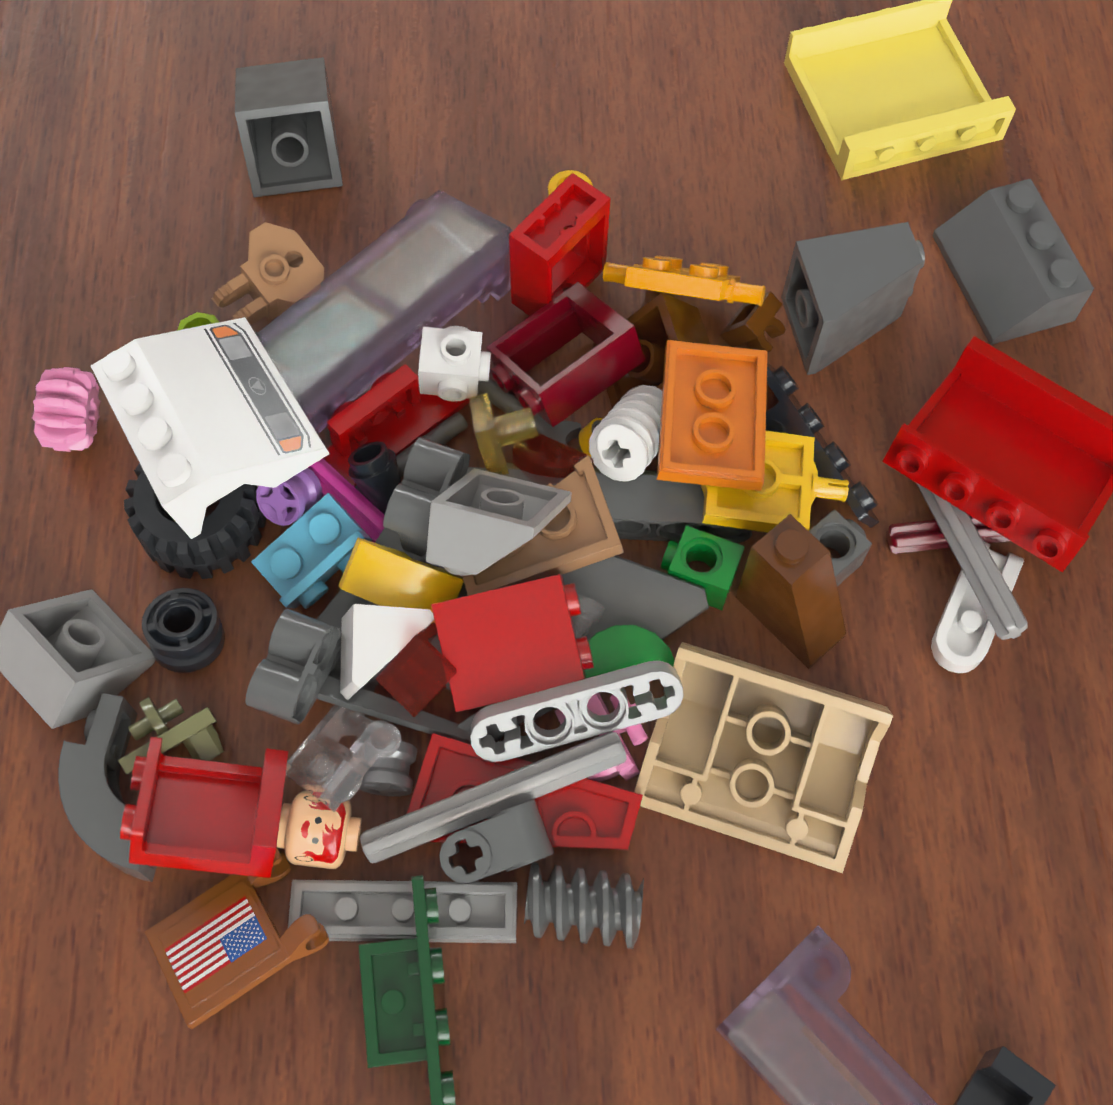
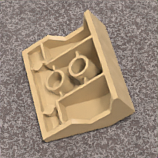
M682 642L678 648L673 667L676 669L682 683L683 699L681 705L674 713L659 718L656 721L634 793L643 795L640 806L843 873L862 815L867 783L877 751L893 718L891 711L888 707Z

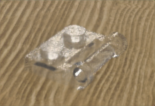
M334 705L287 761L286 776L335 812L341 803L348 801L357 793L362 784V777L379 757L391 756L398 750L401 744L400 731L397 727L386 721L378 720L374 722L364 716V713ZM343 735H355L358 737L350 749L338 742Z

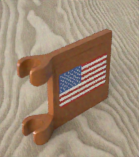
M277 847L270 878L231 874L145 931L185 1023L191 1029L219 1012L292 961L321 950L329 942V935L324 926L318 923L311 914H305L295 920L284 934L280 936L256 890L258 887L282 879L291 870L286 856L280 853Z

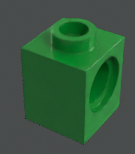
M686 525L679 543L670 540L660 569L668 571L669 575L705 587L709 606L723 610L745 546ZM701 561L706 563L711 570L708 572H696L688 566V563Z

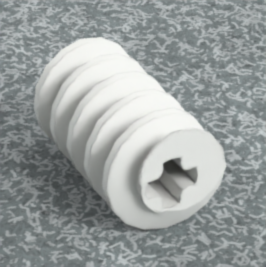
M641 385L630 389L616 403L614 408L608 412L607 416L601 420L600 424L594 428L589 439V452L593 463L601 473L613 480L623 482L635 480L645 471L646 467L659 451L662 390L648 385Z

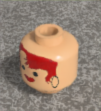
M302 791L296 795L292 804L284 803L282 806L277 848L285 849L287 860L294 865L336 869L342 864L346 851L357 852L362 818L351 817L352 807L350 801L345 796Z

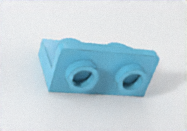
M327 493L253 559L251 563L282 596L279 601L286 608H297L301 604L307 609L329 590L325 582L339 569L344 573L357 538L372 541V539L332 494Z

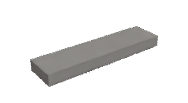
M292 880L288 928L301 916L311 914L318 923L324 926L329 935V941L386 942L417 938L412 881ZM424 881V889L436 887L439 923L428 924L429 942L516 943L517 882L460 883Z

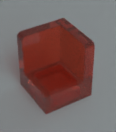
M434 622L417 633L376 678L414 718L435 701L447 688L445 685L457 673L456 668L430 643L438 634Z

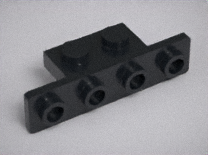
M767 363V384L779 400V403L766 412V431L815 437L813 460L818 471V477L848 480L849 490L846 502L859 521L872 528L879 523L878 518L872 511L878 505L877 501L862 481L854 484L845 471V469L851 466L848 458L834 441L827 445L819 433V430L825 427L822 420L808 403L804 406L800 405L793 394L799 387L789 372L783 366L775 369Z

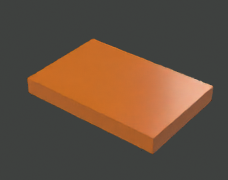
M667 340L664 356L657 480L761 491L765 476L766 350Z

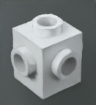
M450 326L445 329L423 327L418 369L420 394L438 395L447 401H462L466 398L477 399L478 381L488 382L491 352L481 351L483 332L471 331L462 326Z

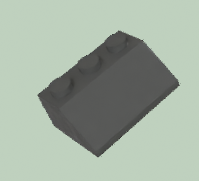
M1031 178L986 191L935 229L932 235L990 345L1075 321L1094 290L1093 285Z

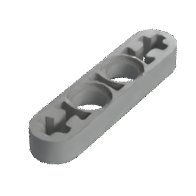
M657 660L492 704L480 709L474 716L471 724V746L482 759L499 762L663 718L674 713L681 705L683 699L682 683L674 667L669 663ZM660 679L664 687L665 696L654 698L651 691H649L650 681ZM629 685L632 687L636 706L632 707L628 706L627 694L624 687ZM599 692H608L616 696L619 703L612 713L597 715L588 709L589 699ZM544 707H554L563 712L565 719L560 727L553 730H545L535 724L533 720L534 715ZM524 715L526 736H521L520 726L517 727V716ZM497 724L498 729L504 731V740L495 742L492 735H487V726Z

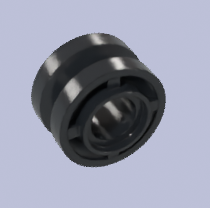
M178 588L159 595L148 605L142 617V631L156 661L167 670L178 673L200 670L212 663L223 649L225 632L216 607L211 598L199 590ZM189 628L188 630H186V631H184V632L178 633L179 631H181V630H183V629Z

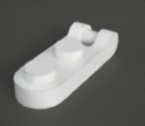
M983 541L1012 592L1024 558L1010 552L1007 556L990 550V544ZM962 569L931 644L933 657L938 664L946 670L955 673H966L975 669L988 653L995 635V631Z

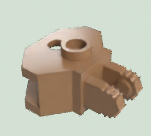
M264 222L249 232L248 261L240 266L241 274L227 282V284L222 285L221 288H218L211 298L218 307L223 308L247 293L252 297L254 301L238 310L231 320L245 317L249 324L253 325L265 316L269 321L280 316L308 324L322 314L324 267L295 230Z

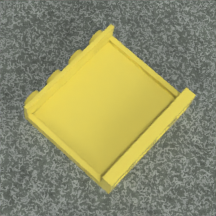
M921 0L790 32L784 64L841 180L1003 140L1016 108L1009 96L994 100L990 98L946 19L952 0Z

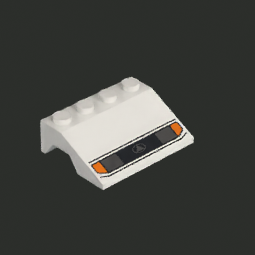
M245 317L137 338L91 365L161 506L191 539L201 534L206 507L241 485L250 484L275 488L330 454Z

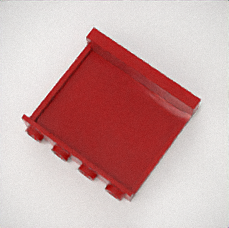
M974 336L965 347L955 367L909 425L904 423L901 426L882 462L1063 573L1090 537L1088 535L1089 531L1113 493V416Z

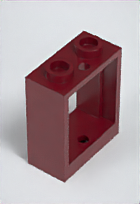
M578 282L486 347L487 351L491 352L490 358L494 366L490 369V373L496 384L505 393L512 390L516 394L520 405L531 417L538 414L552 427H555L645 361L634 325ZM581 333L597 344L595 348L542 386L526 374L534 366Z

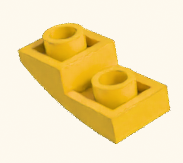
M358 537L338 586L346 592L380 606L430 609L433 613L431 604L457 599L464 581L460 575H454L443 568L411 559L405 552Z

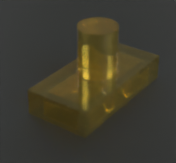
M488 393L469 398L474 433L486 470L500 475L509 474L504 446L539 436L531 408L528 407L495 417Z

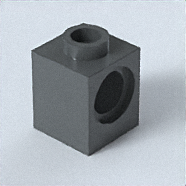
M835 509L809 531L825 547L833 548L840 554L841 558H831L837 586L862 565L872 545L867 539L864 530L855 521L845 519Z

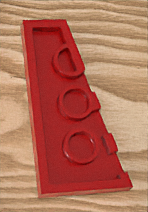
M432 733L407 814L530 765L532 762L519 758L499 762L484 760L475 753L471 744ZM585 778L535 799L552 848L628 851L643 795ZM487 818L484 819V820H482V821H479V822H477V823H474V824H472V825H469V826H467V827H464V828H462V829H465V828H468V827L473 826V825H475V824H478V823H481V822H483V821H486ZM457 831L444 835L430 842L444 843L449 836H451ZM466 839L460 841L458 844H467Z

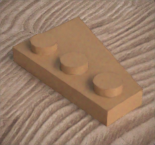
M589 455L575 464V471L555 486L552 483L546 485L572 492L571 502L533 539L479 574L462 576L468 596L558 574L562 575L624 553Z

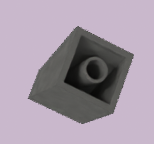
M324 57L236 68L235 116L253 197L343 186L332 100Z
M909 222L796 241L781 299L807 375L816 374L901 317L908 298L913 294V286L918 273L925 264L923 245L919 240H915Z

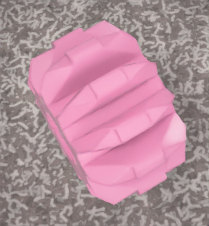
M64 367L45 370L41 375V379L36 385V398L33 400L34 414L32 419L35 421L34 433L42 447L53 448L55 451L71 452V450L83 451L84 448H89L93 443V436L97 433V421L100 418L99 405L101 401L98 397L99 386L91 372L81 371L79 368Z

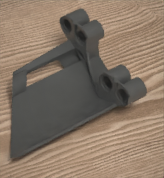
M419 437L409 454L402 484L399 483L396 486L389 500L383 521L384 529L375 543L405 552L411 559L445 569L443 566L426 562L430 505L432 500L467 474L470 455ZM613 556L562 574L564 584L575 583L582 615L572 617L577 638L587 636L589 640L595 633L614 625H637L656 633L661 640H664L709 608L705 587L619 556ZM464 583L457 598L468 596ZM342 589L317 619L290 609H285L282 612L269 641L267 658L263 659L257 666L246 693L245 703L247 706L295 724L302 723L315 701L319 699L429 734L434 733L471 744V724L474 716L478 713L476 712L462 723L457 724L374 693V689L380 681L396 672L404 673L451 691L436 625L431 623L347 700L340 693L342 617L353 604L380 605ZM544 707L534 715L533 720L538 719L555 708ZM524 715L517 716V726L524 723ZM497 724L487 726V735H492L495 742L504 736V731H500Z

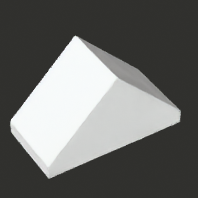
M353 604L342 617L340 693L349 700L434 621V615L431 610Z

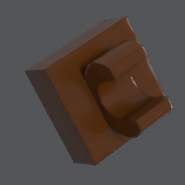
M771 291L765 293L762 306L743 303L720 336L731 347L747 342L750 349L770 352L773 346L765 339L764 331L772 339L785 333L786 329L783 323L774 317L783 304Z

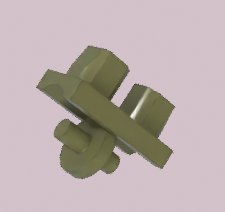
M147 697L139 702L146 717L128 727L136 741L155 730L158 738H163L161 751L163 755L181 743H184L192 758L197 760L210 761L224 752L219 735L213 726L218 721L208 707L170 729L167 722L184 713L178 700L174 699L158 709L151 698ZM150 741L118 760L126 775L132 773L136 756L147 757Z

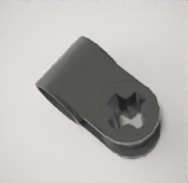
M534 799L487 817L486 821L455 832L443 843L439 856L441 867L448 877L456 882L470 883L503 870L508 872L550 856L554 854ZM466 839L469 847L480 846L483 854L482 857L475 860L476 871L470 873L465 865L455 866L452 856L460 852L458 843Z

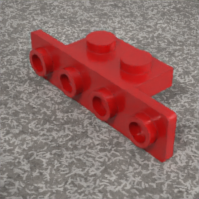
M404 364L393 373L387 372L381 375L372 384L369 391L354 402L347 401L334 411L331 419L327 421L332 443L327 448L330 454L323 459L355 487L357 484L348 474L350 467L348 458L355 449L364 444L379 441L385 443L387 449L393 450L397 456L416 442L419 437H423L474 399L466 398L462 401H447L438 395L420 394L418 376Z

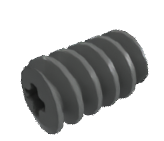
M532 862L528 880L524 925L527 920H531L535 938H542L549 923H554L558 941H564L572 925H576L580 942L584 944L588 943L594 929L599 928L604 946L609 947L617 931H622L627 949H633L639 936L644 878L638 890L634 891L629 873H622L614 889L610 886L607 872L600 870L593 885L589 886L584 868H577L570 883H565L561 866L555 865L548 880L545 881L542 880L539 864Z

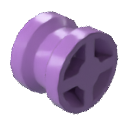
M309 468L304 469L275 488L258 486L256 490V501L263 515L271 522L281 526L292 524L322 499L320 481Z

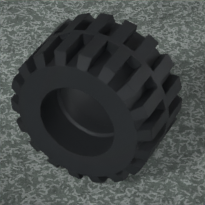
M140 463L134 470L138 479L128 480L125 490L130 498L124 500V510L129 517L127 521L153 562L157 561L160 568L170 574L176 569L181 578L191 579L193 573L198 572L202 579L213 578V570L219 568L225 574L234 569L231 563L237 558L245 562L251 556L248 546H258L262 538L259 528L265 527L266 517L259 509L256 501L257 485L243 484L222 497L217 508L204 518L201 534L191 539L176 522L172 521L173 518L161 506Z

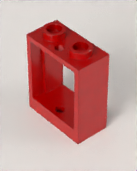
M571 173L509 234L511 303L529 316L562 294L565 287H572L578 282L587 288L604 270L607 258L611 198L574 173Z

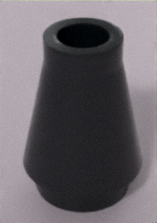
M376 441L364 444L350 454L348 458L350 464L348 474L370 502L385 515L389 500L396 486L401 483L395 452L387 449L385 443Z

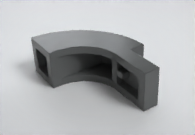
M102 693L98 708L93 709L86 720L84 729L86 744L63 742L58 768L60 798L70 824L78 836L92 850L124 873L138 879L153 882L157 866L129 864L130 840L120 839L122 817L126 804L120 791L119 775L121 765L118 760L125 755L131 736L128 727L135 723L138 713L124 697Z

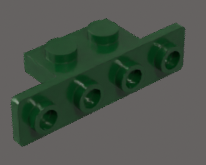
M423 875L411 876L417 938L359 945L368 1068L427 1061L431 1105H456L453 1070L441 1072L439 1046L450 1045L447 1008L435 1009L433 985L445 983L442 948H430L428 924L439 923L436 887L424 889Z

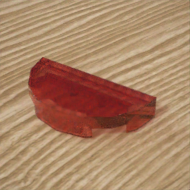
M532 429L520 433L517 436L515 445L512 447V461L515 466L535 475L553 478H566L575 471L574 465L588 456Z

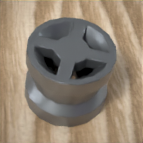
M371 739L365 741L362 746V756L366 760L365 771L358 777V789L381 796H405L411 794L413 779L409 776V768L416 761L417 748L410 743L393 739Z

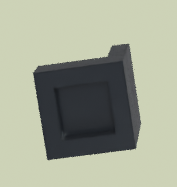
M1001 1046L985 1052L954 1105H1045L1056 1085L1006 1047Z

